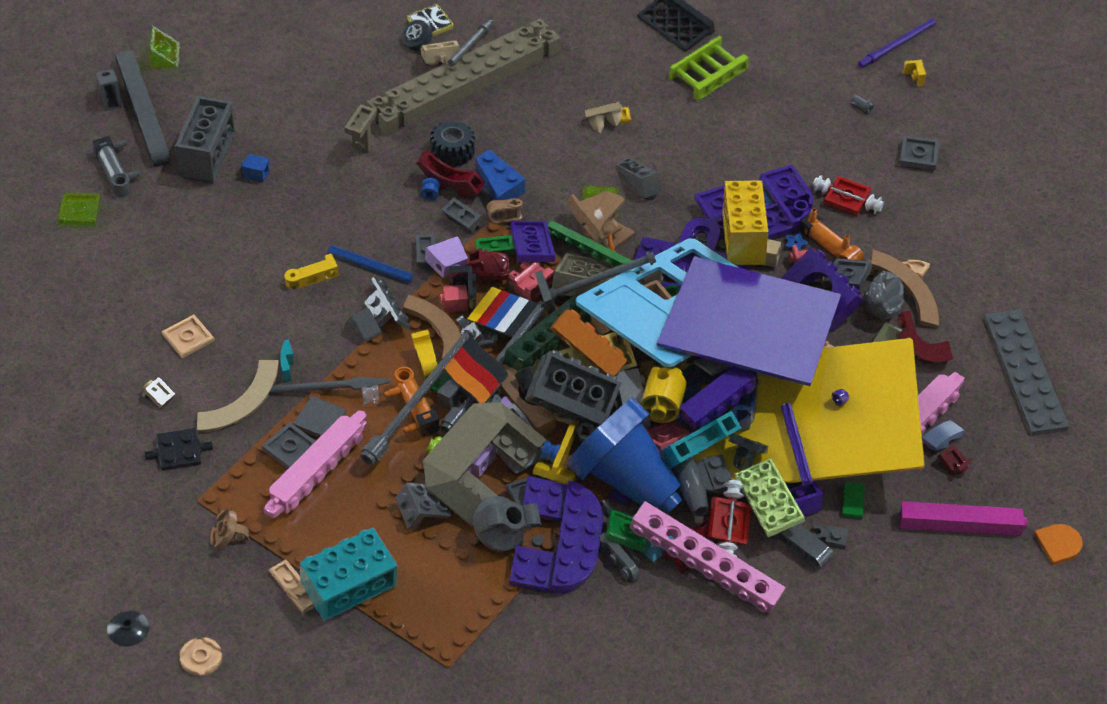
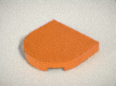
M1055 524L1035 530L1034 532L1036 539L1052 565L1072 560L1081 551L1082 538L1074 528L1068 525Z

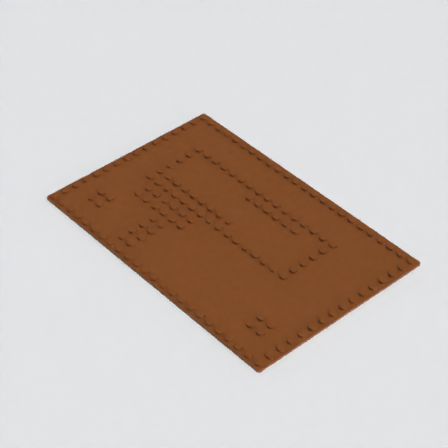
M490 220L463 246L468 262L470 261V253L476 250L475 239L511 235V230L500 223H493ZM516 252L514 254H507L510 260L509 273L513 270L519 274L522 273L520 265H517ZM555 255V262H540V266L544 269L550 268L555 271L562 259ZM435 272L411 296L423 299L445 312V305L441 306L440 294H444L443 286H449V277L442 278ZM508 276L506 280L501 282L483 280L482 285L479 283L472 285L476 286V307L491 287L519 296L514 292V285L508 281ZM540 294L532 302H544L542 294ZM558 296L554 300L559 317L565 310L569 309L571 311L573 309L581 316L579 318L581 321L592 325L591 315L576 305L574 297ZM405 302L401 305V312H403V306ZM469 304L468 311L446 313L454 321L459 331L463 329L456 319L463 315L467 320L469 317ZM549 312L548 321L531 327L503 363V367L506 370L514 366L519 372L528 366L538 365L541 356L549 351H561L569 348L570 345L550 329L555 322L552 321ZM404 313L409 319L407 321L410 325L408 330L398 324L394 317H392L380 327L382 334L367 342L363 341L321 381L351 380L354 377L390 379V383L359 390L352 388L312 390L199 497L198 503L217 516L225 508L235 511L237 523L249 529V537L283 560H287L289 564L300 570V562L306 557L319 554L323 549L331 548L346 538L350 539L362 530L374 528L398 565L397 586L354 607L444 667L450 668L524 587L509 585L515 548L505 552H498L485 547L482 542L475 546L477 537H475L474 526L471 527L451 509L452 515L450 518L424 517L415 530L407 528L395 497L406 483L425 484L423 460L428 455L426 450L431 439H435L438 436L443 438L446 435L441 429L424 437H421L418 430L404 433V427L416 422L410 413L388 440L389 449L377 463L369 465L360 457L362 449L374 435L381 436L406 405L401 394L388 398L384 396V392L395 388V371L400 367H409L414 372V378L419 388L424 383V373L411 334L428 330L437 362L441 361L443 342L438 333L433 329L432 324L414 315ZM611 330V331L606 332V333H603V334H604V335H607V334H610L611 332H614V331ZM501 334L497 339V347L485 348L483 350L496 359L512 338ZM635 346L633 354L637 366L626 370L638 368L640 373L661 364ZM692 355L690 358H687V364L694 363V360L701 357ZM428 390L424 397L430 408L434 409L438 415L441 426V421L450 410L438 404L437 392L434 391L433 393ZM523 393L520 395L521 399H522L523 401H525L526 403H528V404H530V405L538 406V405H536V404H534V403H531V402H529V401H527V400H524L525 397H524ZM618 394L609 417L621 407ZM311 396L346 409L347 414L345 416L351 417L354 413L356 414L357 411H364L367 426L362 431L363 438L361 442L355 444L350 449L349 454L343 457L337 463V466L330 470L324 479L312 488L309 495L304 496L295 509H292L288 514L282 512L274 519L266 515L264 507L271 499L269 488L288 469L262 451V445L289 422L293 424ZM556 420V431L543 437L550 441L552 445H561L570 424ZM650 421V428L660 423ZM583 430V435L590 436V431ZM577 432L574 443L562 467L570 471L572 470L566 465V462L583 443L579 440ZM307 434L309 437H311V438H312L313 440H315V441H317V440L319 439V438H317V437H315V436H312V435H310V434ZM496 453L492 463L480 477L476 478L498 496L511 500L506 491V484L536 475L533 474V470L537 463L515 475ZM547 459L541 460V461H543V462L552 464V463L550 462V460H547ZM592 474L583 481L576 476L574 481L590 490L600 504L613 489ZM540 518L541 525L525 532V542L520 546L556 553L561 522ZM536 535H541L545 538L541 547H536L533 544V538Z

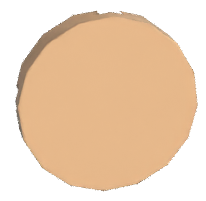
M209 638L192 639L180 651L182 668L194 676L211 674L221 664L222 653L220 646Z

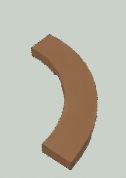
M872 250L870 258L872 268L899 276L906 291L915 299L919 325L937 328L939 326L937 305L924 281L901 261L883 252Z
M408 295L403 306V312L432 324L433 329L438 333L443 342L442 360L461 337L458 327L437 306L418 297Z

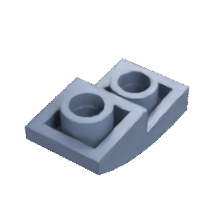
M949 420L926 433L922 437V442L929 449L936 451L948 447L950 440L962 437L965 430Z

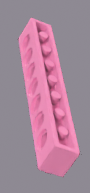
M646 501L632 519L629 528L636 535L648 539L654 546L661 547L670 556L682 560L688 567L695 568L706 578L716 581L721 587L734 592L740 599L750 602L762 612L770 614L786 588ZM650 525L656 526L657 529L650 527ZM702 557H706V558H708L710 561H706V560H704ZM720 568L726 569L727 572L722 571ZM755 590H760L763 594L757 593Z

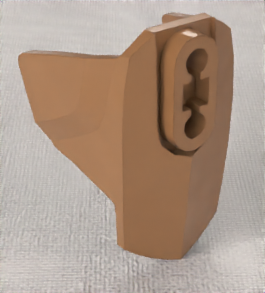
M604 191L582 201H579L574 194L569 197L567 205L582 226L588 239L608 248L607 235H612L615 249L635 234L632 229L614 219L618 216L616 211L625 202L622 196Z

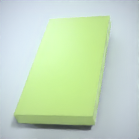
M771 458L734 474L736 480L741 481V484L744 485L742 491L767 537L805 521L801 510Z

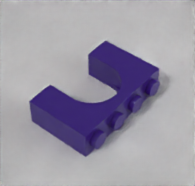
M810 247L781 279L809 286L818 278H830L832 292L841 294L829 330L833 332L864 300L859 296L861 292L854 285L851 287L848 284L850 280L843 273L839 274L837 272L838 267L831 261L828 263L825 260L827 256L820 249L816 251Z

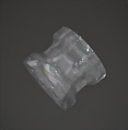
M375 384L372 387L362 386L363 404L368 405L372 402L380 404L378 385Z

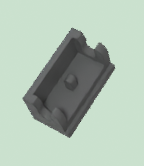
M455 198L442 209L445 217L448 219L452 218L467 228L472 235L475 234L474 229L476 227L479 229L483 227L481 215Z

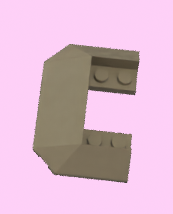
M501 402L475 403L423 460L425 489L473 527V514L477 505L488 497L498 495L468 471L490 445H493L520 469H523L543 446L546 439Z

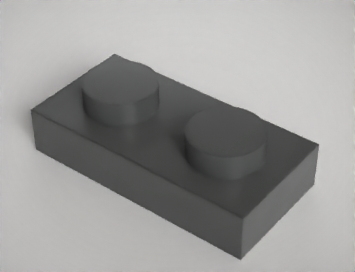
M434 234L416 235L417 267H431L426 262L425 255L426 248L435 244Z

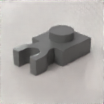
M814 524L813 531L820 533L819 535L813 534L815 537L826 541L825 544L827 546L845 549L849 529L830 525L828 529H824L822 526Z

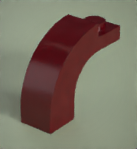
M911 310L898 314L897 323L899 328H902V332L895 334L897 340L906 338L913 340L915 360L930 364L953 360L949 341L936 344L923 341L916 333Z

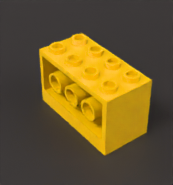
M725 181L722 215L727 260L734 265H765L768 225L762 181Z

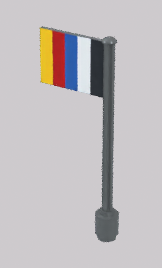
M491 287L467 320L512 338L496 358L503 365L542 312L547 310V306L542 301L535 303ZM470 394L460 407H452L441 421L440 429L444 434L449 432L474 403L475 399Z

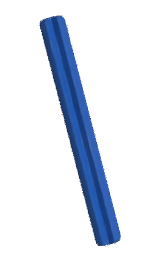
M333 245L328 249V254L332 253L334 258L410 284L413 280V274Z

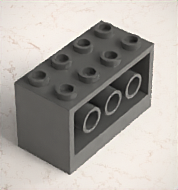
M197 96L175 145L179 176L208 182L215 181L235 134L232 101Z
M555 350L541 356L524 400L571 420H580L579 423H591L596 430L608 419L622 382L618 381L614 375L599 373L600 370L593 366L585 367L581 365L582 362L577 359L570 358L569 360L564 358L562 353Z

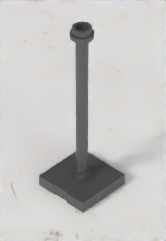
M649 251L646 252L647 256L555 290L549 288L542 270L535 272L544 303L547 306L552 321L555 322L559 318L554 303L558 296L650 263L652 266L653 263H656L653 251L650 253Z

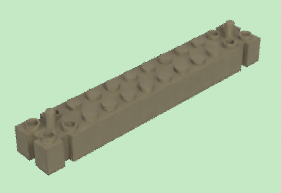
M539 18L529 23L528 28L523 26L464 54L453 66L445 63L385 92L384 97L378 95L368 100L367 107L377 110V115L373 122H379V128L388 136L398 131L401 125L406 127L542 61L545 55L550 57L560 52V37L553 30H548V25Z

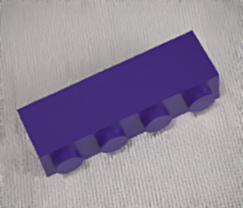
M735 366L731 367L680 406V417L694 431L699 430L709 424L715 417H720L728 407L736 405L745 394H750L756 387L755 375L749 370Z

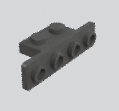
M373 277L371 280L377 290L364 303L370 309L377 324L382 327L389 319L394 317L398 324L408 330L410 328L407 322L409 319L401 312L402 307L394 300L396 298L395 295L388 290L389 285L383 279L378 280L376 277Z

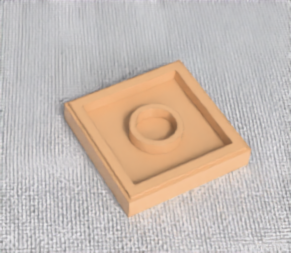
M195 315L161 331L163 337L181 358L215 341L211 333Z

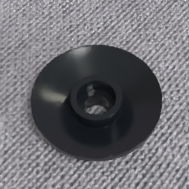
M124 611L117 614L110 620L107 627V633L111 641L120 646L136 645L143 641L149 632L147 618L136 611Z

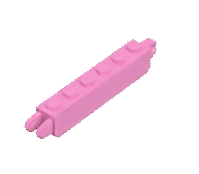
M954 372L949 377L938 375L918 395L922 435L928 425L932 426L935 423L939 414L943 415L947 411L951 402L955 403L960 396V393H958L959 388L964 382V377L957 372Z
M357 411L351 417L341 416L269 488L271 499L264 507L266 515L274 519L282 512L288 514L292 509H295L304 496L309 495L312 488L317 483H320L330 470H333L343 457L349 454L350 449L355 444L361 442L363 438L362 431L367 426L364 411Z

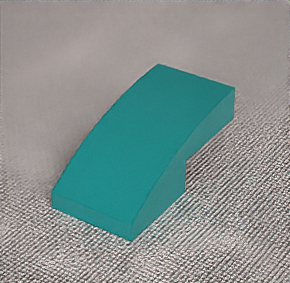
M289 339L284 341L281 349L283 382L291 381L289 366L294 365Z

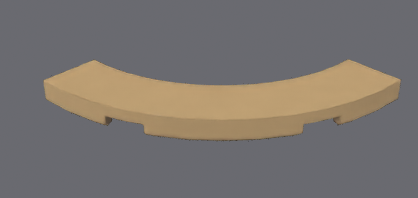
M259 360L256 376L251 386L240 398L223 408L198 412L197 432L220 430L232 424H238L253 414L267 399L269 392L275 384L279 361Z

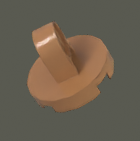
M223 509L215 519L219 521L216 528L212 527L210 544L215 548L224 549L229 542L244 541L246 543L249 539V529L237 523L235 511Z

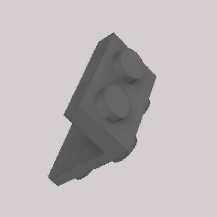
M406 483L395 497L407 528L415 530L424 517L450 518L452 515L450 509L425 489V484Z

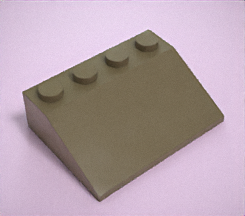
M566 253L554 271L552 288L555 290L612 269V267L607 265L605 261ZM619 274L560 296H571L576 299L579 295L618 276Z

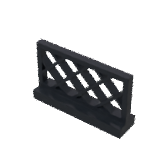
M654 0L637 14L639 19L685 52L694 47L707 35L710 36L715 33L714 22L684 0ZM662 2L666 5V8H656V6ZM668 12H676L678 17H668ZM654 13V18H646L644 16ZM656 13H666V17L656 18ZM678 21V26H668V22ZM680 21H688L690 25L680 26ZM656 22H666V27H658ZM690 30V35H680V31ZM692 30H701L702 33L692 35ZM668 31H678V35L671 36L668 34ZM690 39V43L686 46L680 43V40Z

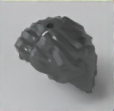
M883 271L875 277L863 295L866 313L875 319L884 320L894 317L901 310L905 300L903 299L904 286L899 276Z

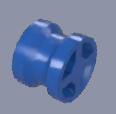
M434 178L424 179L420 191L421 197L428 200L437 199L438 190L440 189L439 181Z
M546 440L541 450L540 459L550 460L553 464L561 445H552L550 441Z

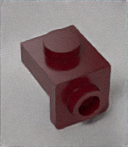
M955 444L937 456L951 475L956 472L959 475L969 469L968 464L973 461L971 458L965 460Z

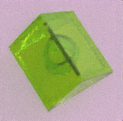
M152 26L150 28L149 41L151 68H178L180 43Z

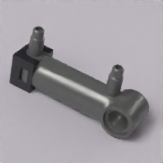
M110 136L93 140L94 153L104 169L113 194L117 197L129 195L131 192L129 180L141 176V171L125 173L114 150L126 146V140L113 143Z

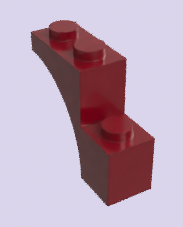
M429 150L424 151L416 162L427 178H434L439 181L440 189L452 186L461 198L478 195L485 184L476 170L453 168L440 161Z

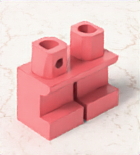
M522 262L520 265L522 273L519 274L513 270L508 275V281L514 285L515 293L524 299L533 301L541 294L535 272L542 270L550 287L553 284L554 271L550 268H542L539 262Z

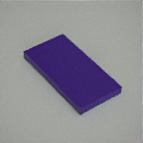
M510 221V230L517 261L555 262V253L546 221Z

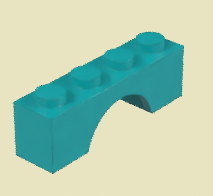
M730 411L660 452L671 469L741 429V426L733 412Z

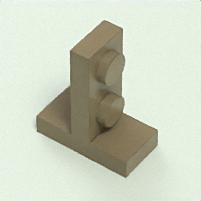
M361 104L344 127V133L352 135L353 148L357 151L369 153L372 148L370 124L376 117L377 110Z

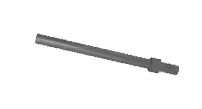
M489 19L486 23H482L478 27V31L448 60V65L453 66L483 35H486L490 31L493 21Z

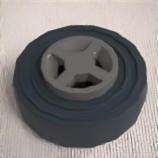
M414 20L404 28L402 40L408 48L420 50L423 45L430 43L433 31L425 21Z

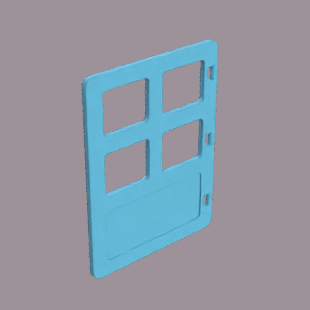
M690 238L654 256L656 263H653L652 266L650 263L628 270L579 295L576 298V305L661 365L672 367L692 356L657 346L677 295L664 300L640 284L638 280L655 271H661L682 285L687 273L672 262L689 253H695L703 259L734 267L737 266L696 239Z

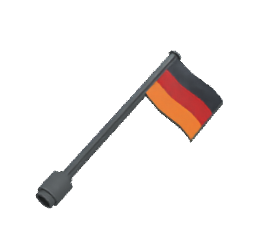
M464 330L463 335L381 436L374 435L365 445L360 455L361 459L369 465H373L381 459L389 449L388 440L444 371L478 403H487L508 377L507 370L499 361L479 346L473 339V333L470 330Z

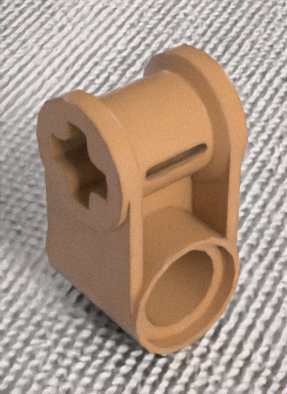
M515 198L489 202L487 211L490 220L493 223L521 221L523 202Z

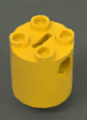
M652 368L640 404L650 414L647 417L654 422L668 423L678 417L686 389V380L680 369Z

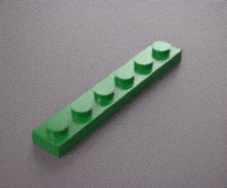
M552 220L547 225L551 231V236L556 240L561 239L568 246H575L582 253H589L596 260H603L612 268L633 261Z

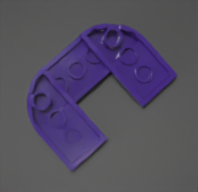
M791 164L760 174V181H762V184L775 201V204L765 206L768 239L770 240L799 230L801 220L810 215L813 196L798 171ZM725 185L695 194L694 198L705 217L718 225L720 239L725 240L722 212Z
M528 476L523 505L538 504L541 519L561 522L557 551L553 553L516 545L509 585L549 593L570 592L585 583L595 568L603 524L601 505L590 490L574 481L568 480V483L564 484Z

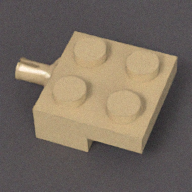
M455 40L423 45L420 48L421 55L426 64L436 65L440 61L445 64L459 50V44Z

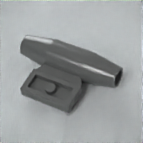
M723 455L704 458L698 464L690 457L673 467L675 477L681 485L679 487L681 494L696 517L704 516L709 511L706 492L714 494L726 492L728 488L724 484L732 480Z

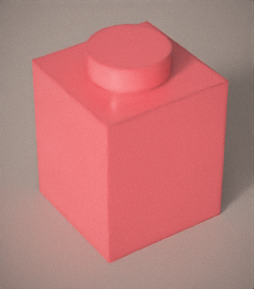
M466 284L443 286L444 294H440L441 306L445 305V313L468 311Z

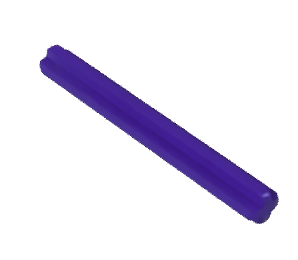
M790 403L782 404L781 410L801 482L804 486L810 485L813 481L792 406Z

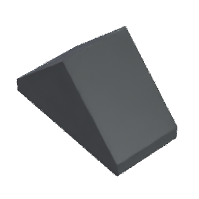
M368 307L352 315L347 320L348 324L365 342L382 334Z

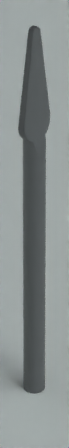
M354 377L351 380L273 385L269 394L340 388L359 390L388 384L391 380Z

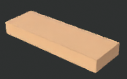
M287 560L269 569L271 576L303 614L315 607L300 583V576Z

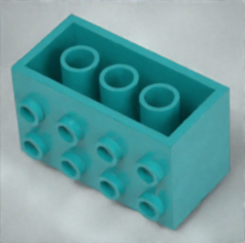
M371 528L369 530H362L356 536L350 539L346 538L331 548L327 547L319 554L303 559L300 562V583L323 621H326L397 586L398 565L375 529Z

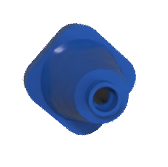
M631 397L579 446L566 462V465L581 481L592 474L636 504L642 506L646 501L665 514H669L683 500L676 493V490L681 485L642 424L650 414Z

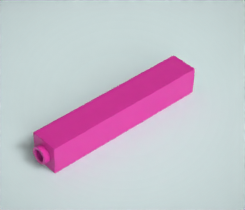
M902 501L900 508V528L1021 536L1023 529L1027 527V517L1023 516V509L906 501Z

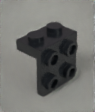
M449 266V286L466 284L470 315L476 308V286H472L476 285V273H472V266Z

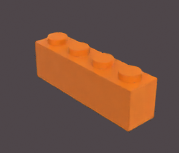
M569 309L565 310L550 329L590 364L599 369L602 374L615 376L627 361L624 358L625 354L620 349H614L610 346V341L605 336H599L595 333L596 329L590 323L581 321L579 319L581 316L573 309L571 311Z

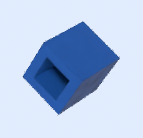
M248 154L246 160H243L241 164L243 178L264 183L270 171L269 159Z

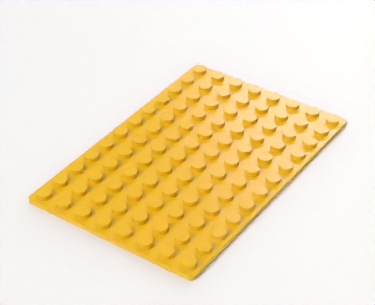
M906 338L823 348L811 386L800 385L792 381L781 380L757 372L759 387L754 421L749 430L733 433L769 446L767 454L756 452L752 466L771 458L785 484L801 482L781 410V405L790 403L792 406L812 481L924 468L913 340ZM694 363L683 364L680 367V370H685L688 366ZM701 384V389H704L709 384ZM838 389H844L849 394L848 401L842 406L836 405L831 397L832 393ZM731 405L728 411H733L735 405ZM731 435L692 456L696 464H698L704 458L723 455L732 480H736L734 474L743 471L737 469L733 464L738 445L729 442ZM745 456L742 458L741 465L745 462Z

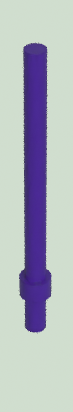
M930 19L878 51L867 54L866 58L858 62V66L862 68L869 63L873 64L878 61L879 57L935 25V20Z

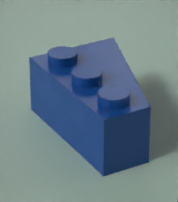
M490 149L476 157V172L485 182L484 187L489 192L491 199H517L525 193V178Z

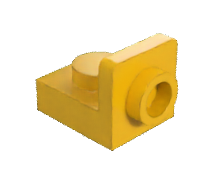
M922 60L905 61L903 74H912V79L916 81L917 86H924L926 73Z

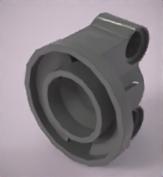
M492 496L484 499L477 505L473 514V526L477 537L485 546L498 552L514 549L516 545L521 543L525 532L541 525L538 504L521 506L501 496Z

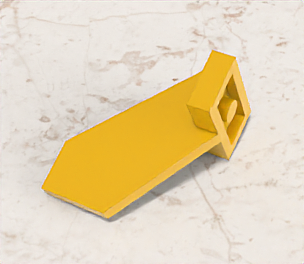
M574 419L570 423L553 465L539 460L534 466L533 474L567 484L568 480L575 481L576 475L574 472L562 467L574 443L580 420Z

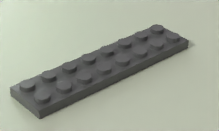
M1021 309L985 314V322L1030 435L1068 430V422Z

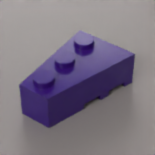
M815 481L806 486L802 482L786 483L803 516L822 510L823 493Z

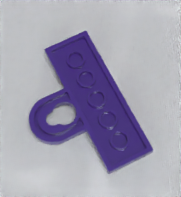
M697 218L685 225L679 243L686 239L696 238L698 233H705L707 235L706 240L708 241L705 246L716 252L720 240V230L714 221L707 218ZM642 237L634 260L647 256L646 252L648 251L649 253L653 251L654 256L677 245V243ZM716 252L727 260L726 253ZM689 253L672 263L687 273L694 256L701 257L695 253ZM736 265L746 270L749 268V265Z

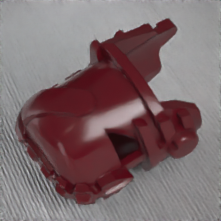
M479 248L470 253V261L465 266H472V273H476V283L482 285L483 280H493L496 282L506 280L510 270V260L504 253L482 251V248Z

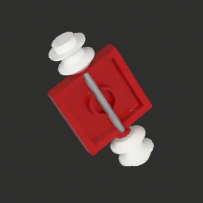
M820 175L819 178H815L812 185L815 193L818 190L822 191V195L828 192L824 199L825 205L858 216L864 205L867 212L873 209L874 214H876L877 211L881 212L884 204L882 197L877 200L874 199V194L869 196L871 187L840 176L831 185L829 178L822 180V175Z
M729 480L728 483L724 484L728 491L723 493L728 499L712 498L708 538L724 541L718 546L734 555V550L738 549L734 543L746 545L748 542L751 506L747 503L737 502V499L743 497V494L740 493V489L744 488L741 481Z

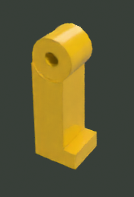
M331 253L325 255V260L299 269H289L285 272L284 276L288 288L292 289L291 287L296 286L298 289L338 277L339 272Z
M424 330L413 333L411 336L424 376L428 378L438 364L429 331Z

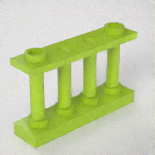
M718 36L681 61L674 63L670 67L669 79L673 80L678 76L694 88L693 98L699 101L747 70L749 57L743 54L738 58H734L721 48L722 37ZM716 52L727 60L729 64L722 66L710 56ZM704 60L716 69L717 72L710 74L700 67L698 63ZM692 68L705 79L697 82L685 72Z

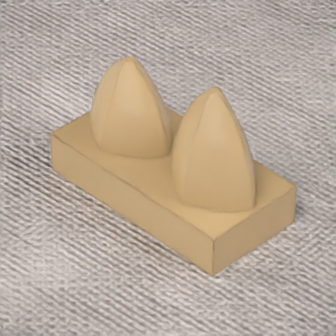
M616 102L585 110V115L591 127L596 132L601 133L604 127V117L606 116L612 125L617 126L623 109L622 105Z

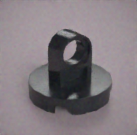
M731 434L729 442L738 445L733 459V464L737 469L745 470L750 468L756 452L763 454L768 452L769 446L746 437ZM745 456V462L741 465L742 458Z

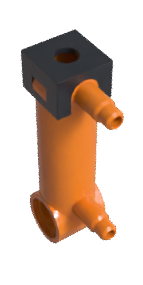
M812 209L810 215L801 220L799 232L808 239L810 237L837 259L864 260L862 250L858 246H850V236L845 235L843 239L822 223L823 218L817 215L816 209Z
M400 367L394 374L395 388L384 392V396L388 398L401 394L407 404L419 389V386L414 378L413 370L409 367ZM423 397L411 411L416 422L404 427V433L418 430L421 437L440 431L439 417L435 410L430 408L426 398Z

